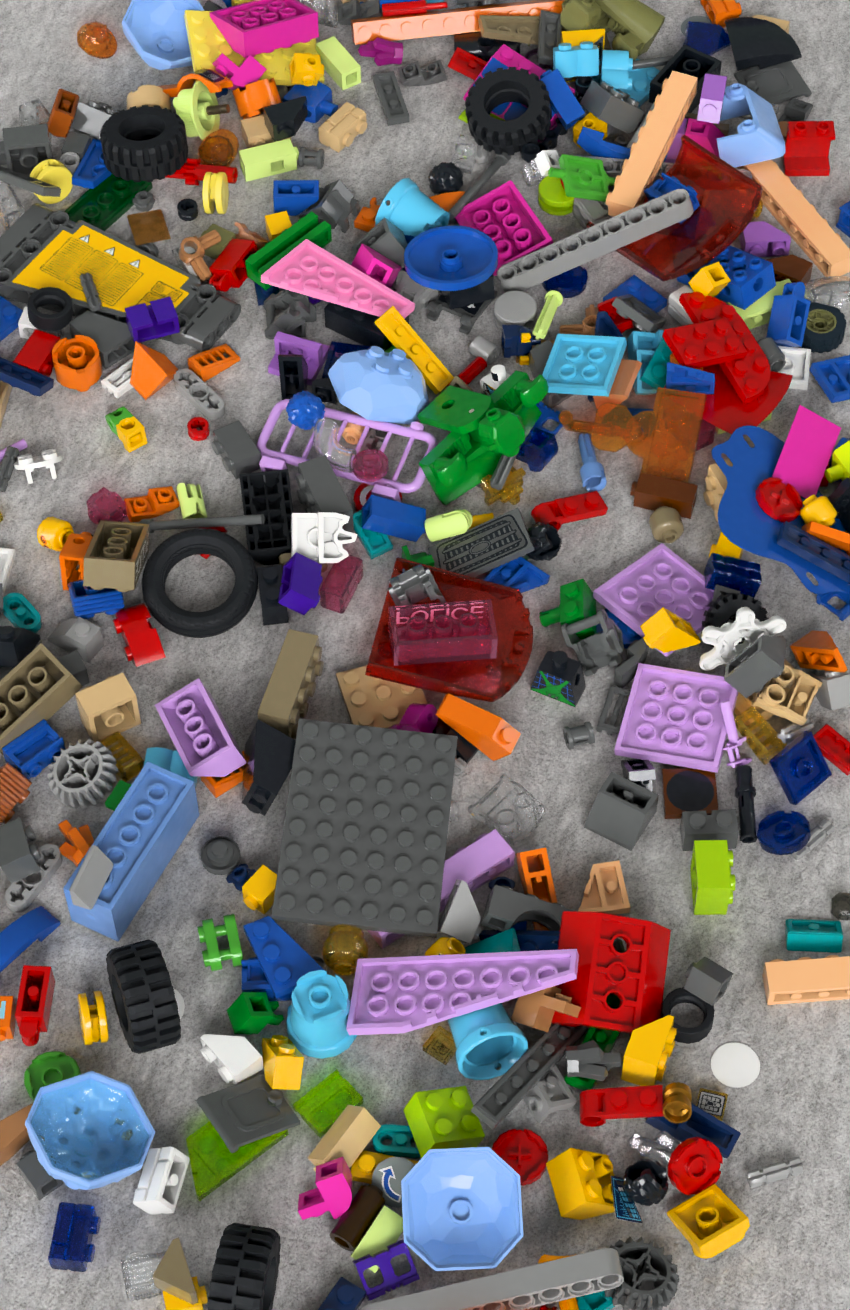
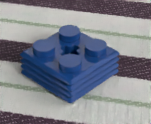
M83 580L73 581L68 584L74 615L77 617L90 619L95 614L103 612L107 615H113L125 607L123 592H119L116 589L94 590L91 587L83 586Z

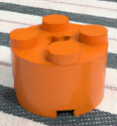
M267 78L245 85V90L242 91L239 88L232 91L240 117H243V119L258 116L261 112H264L265 107L282 103L274 78L270 80Z
M75 335V338L67 340V337L59 340L53 347L52 360L56 380L61 385L85 392L100 379L103 372L101 357L97 344L92 338L84 335Z

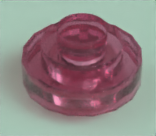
M366 449L355 455L352 467L358 479L365 482H375L386 476L389 470V463L386 454L382 451Z

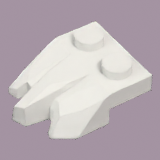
M336 512L291 513V557L297 552L320 564L338 563L348 557L349 554L342 548V544L355 542L358 535L345 531L342 528L344 524L348 523L350 516Z

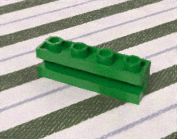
M311 211L245 260L247 277L267 290L272 285L262 283L261 275L305 239L321 248L325 247L332 241L331 225L325 220L319 224L318 215Z

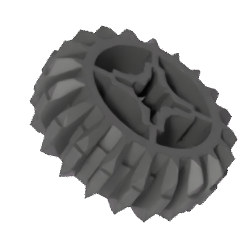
M629 1237L625 1242L619 1239L615 1246L611 1245L609 1247L617 1250L624 1277L622 1285L604 1291L605 1297H613V1306L621 1304L623 1310H662L663 1306L667 1307L670 1304L672 1297L677 1292L679 1275L676 1274L677 1265L672 1264V1255H664V1246L657 1249L654 1247L653 1240L647 1244L644 1243L642 1237L637 1242ZM641 1271L640 1278L636 1281L638 1272Z

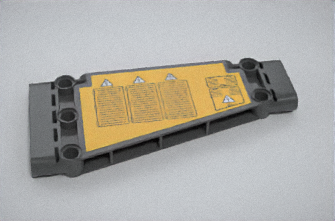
M35 203L0 237V296L6 299L27 304L29 296L34 291L46 287L59 288L71 297L73 316L77 317L86 311H90L79 278L81 274L89 272L92 274L93 282L102 305V309L94 313L127 324L125 308L143 303L148 306L150 301L171 297L178 315L180 332L160 337L159 339L178 345L187 344L201 352L209 350L238 319L241 312L240 304L218 294L213 285L202 284L194 275L83 220L74 222L69 219V215L64 211L54 212ZM54 304L40 306L41 308L56 312L63 310L62 307Z

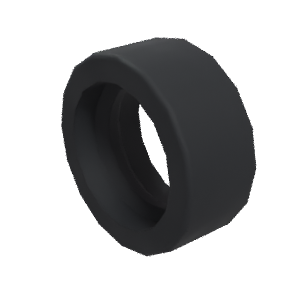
M46 287L34 291L29 296L27 302L28 318L34 327L44 331H57L66 327L73 316L72 300L65 291L59 288ZM46 304H54L63 308L61 312L56 314H43L37 309Z
M682 987L673 990L666 996L662 1003L661 1018L671 1015L672 1008L677 1004L691 1003L696 1005L703 1011L704 1019L702 1023L697 1027L687 1028L673 1022V1027L677 1028L674 1040L686 1044L699 1042L707 1037L712 1029L715 1012L714 1006H711Z

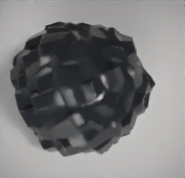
M442 162L430 170L428 181L430 182L429 187L434 194L457 192L463 186V173L454 163Z
M543 522L532 524L528 528V533L535 551L526 555L535 561L552 560V558L558 555L562 544L556 527L544 524Z
M643 1158L638 1159L636 1163L626 1168L625 1175L623 1176V1191L626 1193V1197L645 1206H650L653 1203L658 1204L664 1199L669 1184L667 1182L666 1169L659 1162Z

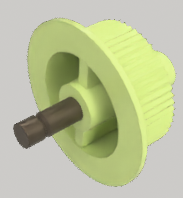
M198 80L193 88L183 89L177 95L178 97H174L173 106L176 114L185 124L186 137L199 136L202 141L209 143L213 142L217 137L220 114L229 113L230 106L229 104L218 105L216 94L210 93L208 88Z

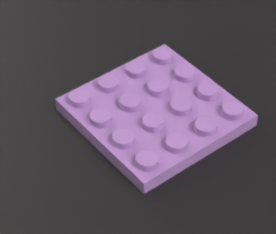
M661 543L595 589L593 598L642 638L645 634L640 626L663 607L690 622L696 634H699L704 629L702 627V621H705L706 618L704 612L710 608L708 605L712 602L716 585ZM658 650L659 652H661V653H662L664 656H666V657L669 656L671 653L674 652V651H670V652L664 653V652Z
M638 663L615 745V755L718 773L724 751L723 747H725L727 731L720 703L730 701L732 711L734 712L738 691L728 684L723 676Z

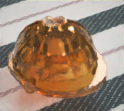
M94 21L84 24L77 32V43L88 55L99 59H107L115 54L117 42L112 32L107 28V25Z
M219 129L208 135L198 148L201 163L204 165L229 167L238 152V138L233 132L226 129Z

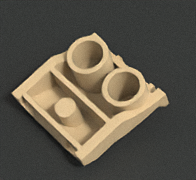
M784 664L785 668L782 674L777 678H772L760 692L754 694L752 706H758L776 716L803 726L806 723L807 713L822 682L801 670L792 669Z

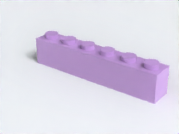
M496 829L488 834L480 835L474 843L468 847L459 848L452 857L445 860L439 913L445 909L456 880L467 882L470 892H473L514 866L515 852ZM367 930L382 949L405 935Z

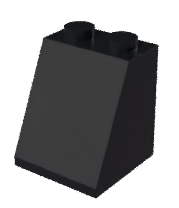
M259 719L245 744L244 758L247 763L243 769L242 803L250 811L265 816L292 769L296 740Z

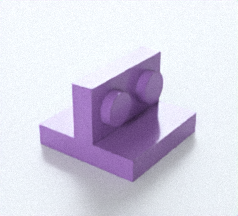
M278 331L274 337L275 355L268 366V373L280 376L278 355H303L308 365L307 385L312 386V382L318 376L330 353V346Z

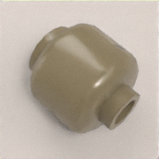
M667 506L659 507L649 518L652 535L658 542L672 543L683 534L684 527L680 514L674 508Z

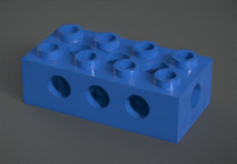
M706 235L699 238L673 258L677 281L690 286L688 282L701 268L719 261L731 281L714 297L727 303L729 302L743 310L776 286L772 262Z

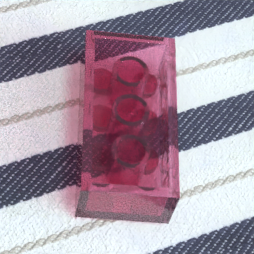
M491 599L389 606L388 628L394 666L497 658L498 636Z

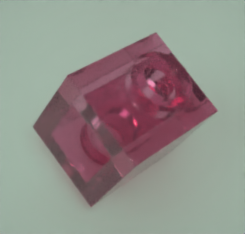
M105 487L92 494L88 501H86L88 517L95 524H98L100 520L122 522L127 518L125 502L116 492H110Z

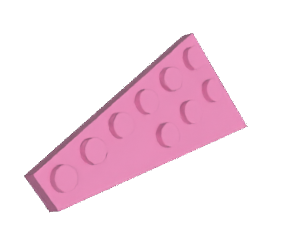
M307 239L261 275L262 283L381 317L392 306L404 319L415 310L414 302Z

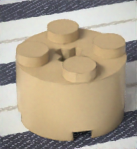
M142 85L138 87L137 91L133 93L131 91L127 96V110L130 107L136 106L137 108L142 107V105H148L149 107H154L155 105L160 106L162 109L167 108L171 110L170 96L168 93H164L163 89L159 86Z

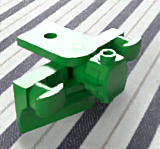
M516 370L489 396L449 385L417 415L423 424L451 431L419 462L432 489L443 505L449 504L493 475L501 455L512 457L519 453V447L525 442L526 437L542 414L536 404L547 395L549 390L547 380L543 375L539 374L532 381L527 373Z

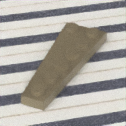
M479 16L478 24L483 38L538 45L539 16ZM563 26L561 28V33L562 31H565V28ZM605 33L604 50H611L607 34Z

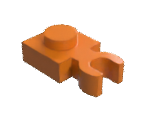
M376 197L370 200V208H362L354 221V228L369 232L375 227V218L380 205H376Z

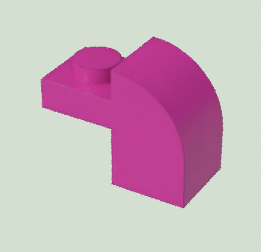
M223 53L212 63L216 67L217 73L232 81L233 87L228 88L231 90L237 88L240 91L245 90V85L258 81L267 70L251 55L246 57L239 66Z
M344 1157L316 1166L315 1183L318 1188L299 1194L298 1213L302 1220L310 1217H319L327 1211L331 1212L335 1220L348 1210L352 1201V1174Z

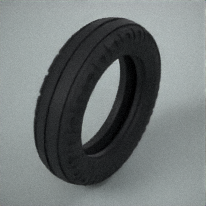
M206 528L181 531L164 540L149 557L142 577L143 597L152 616L166 629L176 634L193 638L216 636L236 626L250 611L258 589L257 569L248 550L232 536L218 530ZM196 554H209L224 560L235 574V585L228 599L220 606L204 612H191L179 608L168 598L165 592V582L170 570L182 559Z

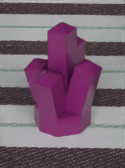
M377 37L374 41H368L366 45H361L358 52L363 57H375L374 62L377 66L401 65L403 43Z

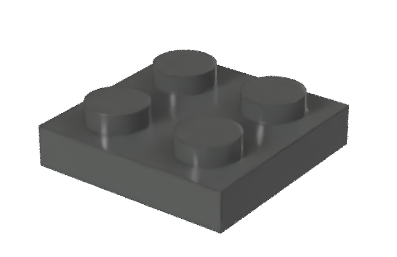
M631 294L616 297L612 303V306L617 309L616 312L620 316L632 319L636 322L634 325L643 332L661 329L667 321Z

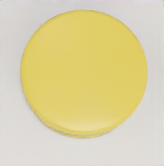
M47 159L40 162L30 173L32 178L60 187V197L41 196L34 193L39 200L46 204H55L62 201L68 196L73 187L72 173L63 163L56 159Z
M206 172L204 175L202 197L206 214H213L215 205L218 214H225L227 211L229 187L225 172Z

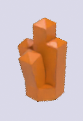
M64 820L58 826L65 836L66 842L60 845L59 850L63 856L74 862L78 867L94 843V839L88 824L80 826L78 831L76 827L71 826L68 820Z

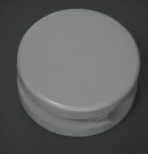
M508 291L496 299L494 303V322L501 331L502 325H520L532 329L536 324L537 304L531 295L522 291Z

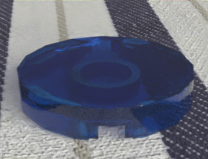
M578 266L542 282L543 287L547 292L551 290L560 292L563 298H573L580 295L586 289L588 283L587 270L584 267Z
M777 811L767 815L758 825L757 839L761 848L775 855H788L800 851L811 838L810 824L806 817L795 811H791L792 813Z

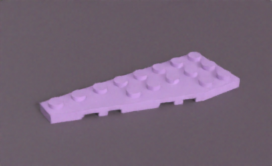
M577 949L358 959L346 1030L349 1035L407 1033L577 979L579 954Z

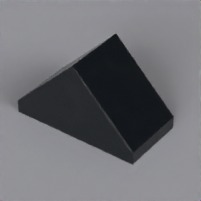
M278 355L282 400L290 399L298 392L307 391L308 365L303 355Z

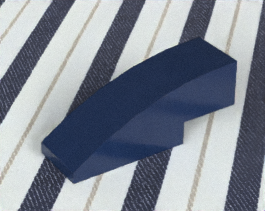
M692 1103V1115L686 1122L672 1123L664 1116L647 1117L645 1121L654 1128L682 1142L693 1137L706 1138L719 1148L724 1158L729 1157L741 1134Z

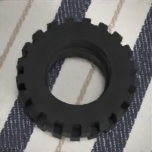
M503 67L497 68V71L493 73L491 71L485 73V77L477 79L475 86L469 89L465 101V111L469 131L478 145H483V149L489 152L494 150L495 154L502 155V152L514 155L515 152L520 151L522 153V146L524 144L535 143L538 145V140L542 141L545 138L546 131L550 129L552 119L549 92L546 90V85L534 73L529 74L528 70L522 68L516 70V67H509V69L504 70ZM506 102L521 103L528 108L524 114L513 120H498L490 116L491 111L495 107Z
M142 105V107L137 108L136 106L130 107L128 110L123 109L117 115L113 114L109 120H106L100 131L103 159L106 168L114 176L121 177L126 181L153 182L155 179H164L165 176H171L176 170H180L188 157L185 124L175 112L172 113L167 108L162 109L160 106L154 105V107H149L148 105Z
M147 939L111 949L106 955L108 979L119 1022L131 1051L141 1054L176 1044L181 1038L180 1016L171 978L157 943Z
M232 1223L224 1229L212 1270L207 1302L208 1310H272L281 1249L280 1236L274 1229L240 1223Z

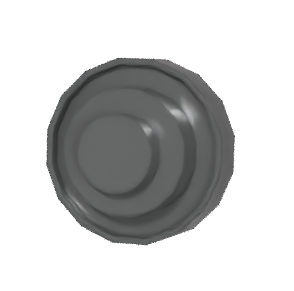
M218 836L211 838L203 845L200 856L203 867L208 872L214 875H225L231 873L239 865L241 854L238 844L233 839Z

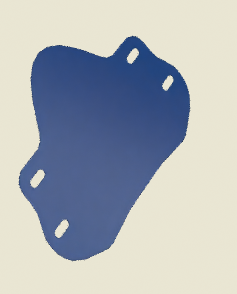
M742 426L737 428L729 440L716 445L711 452L713 459L726 476L728 482L717 514L718 524L722 533L741 549L787 564L792 568L803 585L814 594L836 591L850 594V584L776 544L780 527L784 522L771 518L761 509L756 500V489L764 479L772 477L785 443L760 427ZM743 435H747L755 445L754 448L748 445ZM722 453L727 455V457L732 462L733 466H728L726 464L724 459L721 457ZM819 490L816 494L817 498L823 496ZM800 515L795 520L789 522L800 529L805 525ZM835 519L836 523L831 528L846 532L840 519ZM807 572H810L815 577L818 586H815L806 575Z

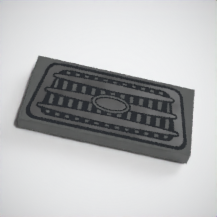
M516 508L473 527L463 534L429 547L428 551L434 560V568L440 585L445 591L535 551L522 514L519 508Z

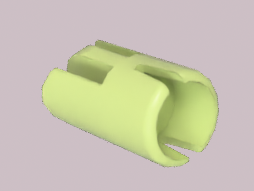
M179 483L176 490L182 518H207L201 485L197 484L195 486V484L189 483L185 486V483Z
M463 509L427 518L424 522L427 537L431 542L463 534L471 527L473 517L469 511Z

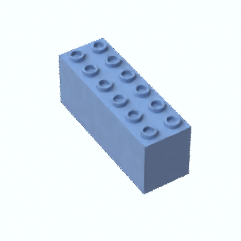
M148 761L146 762L92 844L97 846L113 863V869L93 909L89 910L73 905L69 891L86 855L63 888L72 921L119 942L199 817L194 781Z

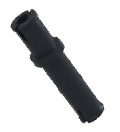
M741 765L735 768L737 780L735 797L738 798L740 841L742 843H753L757 841L754 809L756 789L753 787L752 768L748 765Z

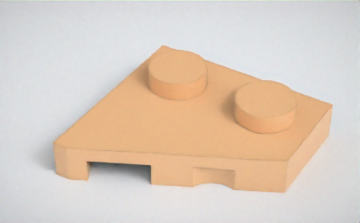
M619 860L592 865L578 912H601L612 915L630 913V903Z

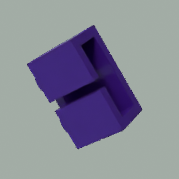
M171 297L150 301L148 306L143 303L125 308L127 325L134 344L135 341L141 343L180 332L178 315Z
M296 552L283 566L281 579L283 584L280 586L278 603L302 615H305L311 608H315L320 600L318 592L323 580L321 576L322 564Z

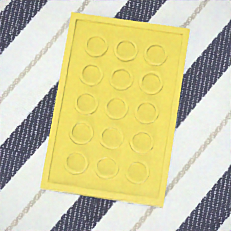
M185 10L184 13L194 72L203 68L217 72L215 70L216 67L212 63L222 53L237 66L245 59L242 55L233 51L212 21L209 12L213 11ZM311 39L307 43L299 42L292 44L289 48L281 47L274 49L271 53L256 54L253 58L267 69L258 81L274 78L276 85L294 86L295 84H291L289 70L294 53L319 55L316 51V39ZM320 77L319 81L323 84L324 77Z

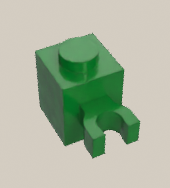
M242 992L227 1009L234 1034H259L267 1024L279 1025L284 1020L283 1015L273 1013L279 1007L278 1001L269 1002L266 992Z

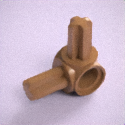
M212 230L199 238L196 236L187 237L182 240L180 245V259L187 266H192L201 282L212 277V273L203 257L205 256L206 249L221 242V236L216 230ZM192 247L194 248L195 253L188 254L185 252L184 248Z
M590 304L588 308H585V318L582 320V324L561 325L559 327V334L595 336L596 318L599 312L598 307Z

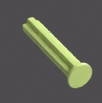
M551 290L545 295L544 306L532 332L536 340L546 337L557 308L563 302V296L558 291Z

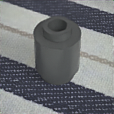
M772 338L758 340L757 343L769 361L770 371H780L786 364L785 355Z

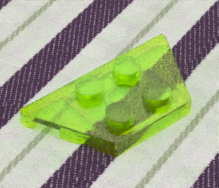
M210 1121L187 1137L186 1143L197 1199L199 1201L204 1199L289 1135L288 1129L243 1145L235 1153H231Z

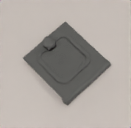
M792 61L763 69L755 66L734 73L738 83L754 91L771 103L772 106L803 95L809 97L812 94Z
M265 1074L205 1096H200L196 1100L231 1153H235L243 1145L300 1125L299 1118L284 1099L283 1092L279 1089H272L265 1080ZM267 1100L275 1103V1106L270 1105Z

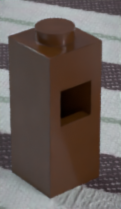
M640 473L638 482L633 481L630 495L634 496L633 506L655 511L659 507L667 506L676 509L680 517L691 519L696 503L698 485Z

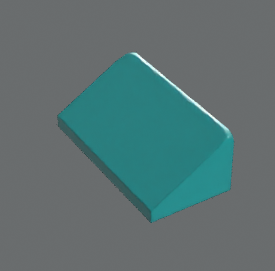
M786 919V948L788 951L840 953L842 951L843 932L840 921Z
M515 928L508 929L465 947V954L520 951Z

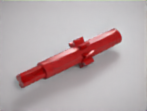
M187 158V163H184L180 170H176L171 176H165L166 178L186 179L185 185L199 186V181H203L206 172H225L228 183L235 184L238 178V171L236 167L200 164L201 159Z

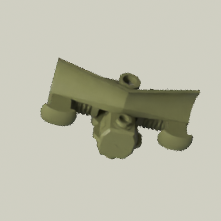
M565 0L561 4L560 23L565 28V31L605 29V33L612 30L616 34L612 41L613 50L629 51V58H633V61L637 59V56L648 51L665 21L663 15L639 0Z

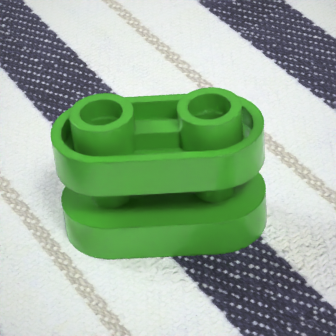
M234 914L223 916L225 923L223 925L214 926L213 918L202 920L203 926L197 927L200 943L206 942L207 950L202 951L205 967L211 966V971L222 970L221 961L232 959L233 967L242 965L243 955ZM227 935L229 948L219 950L216 937Z

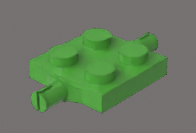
M562 154L558 159L560 169L553 167L549 169V177L561 178L566 196L606 202L609 193L608 186H614L616 177L607 175L602 160Z

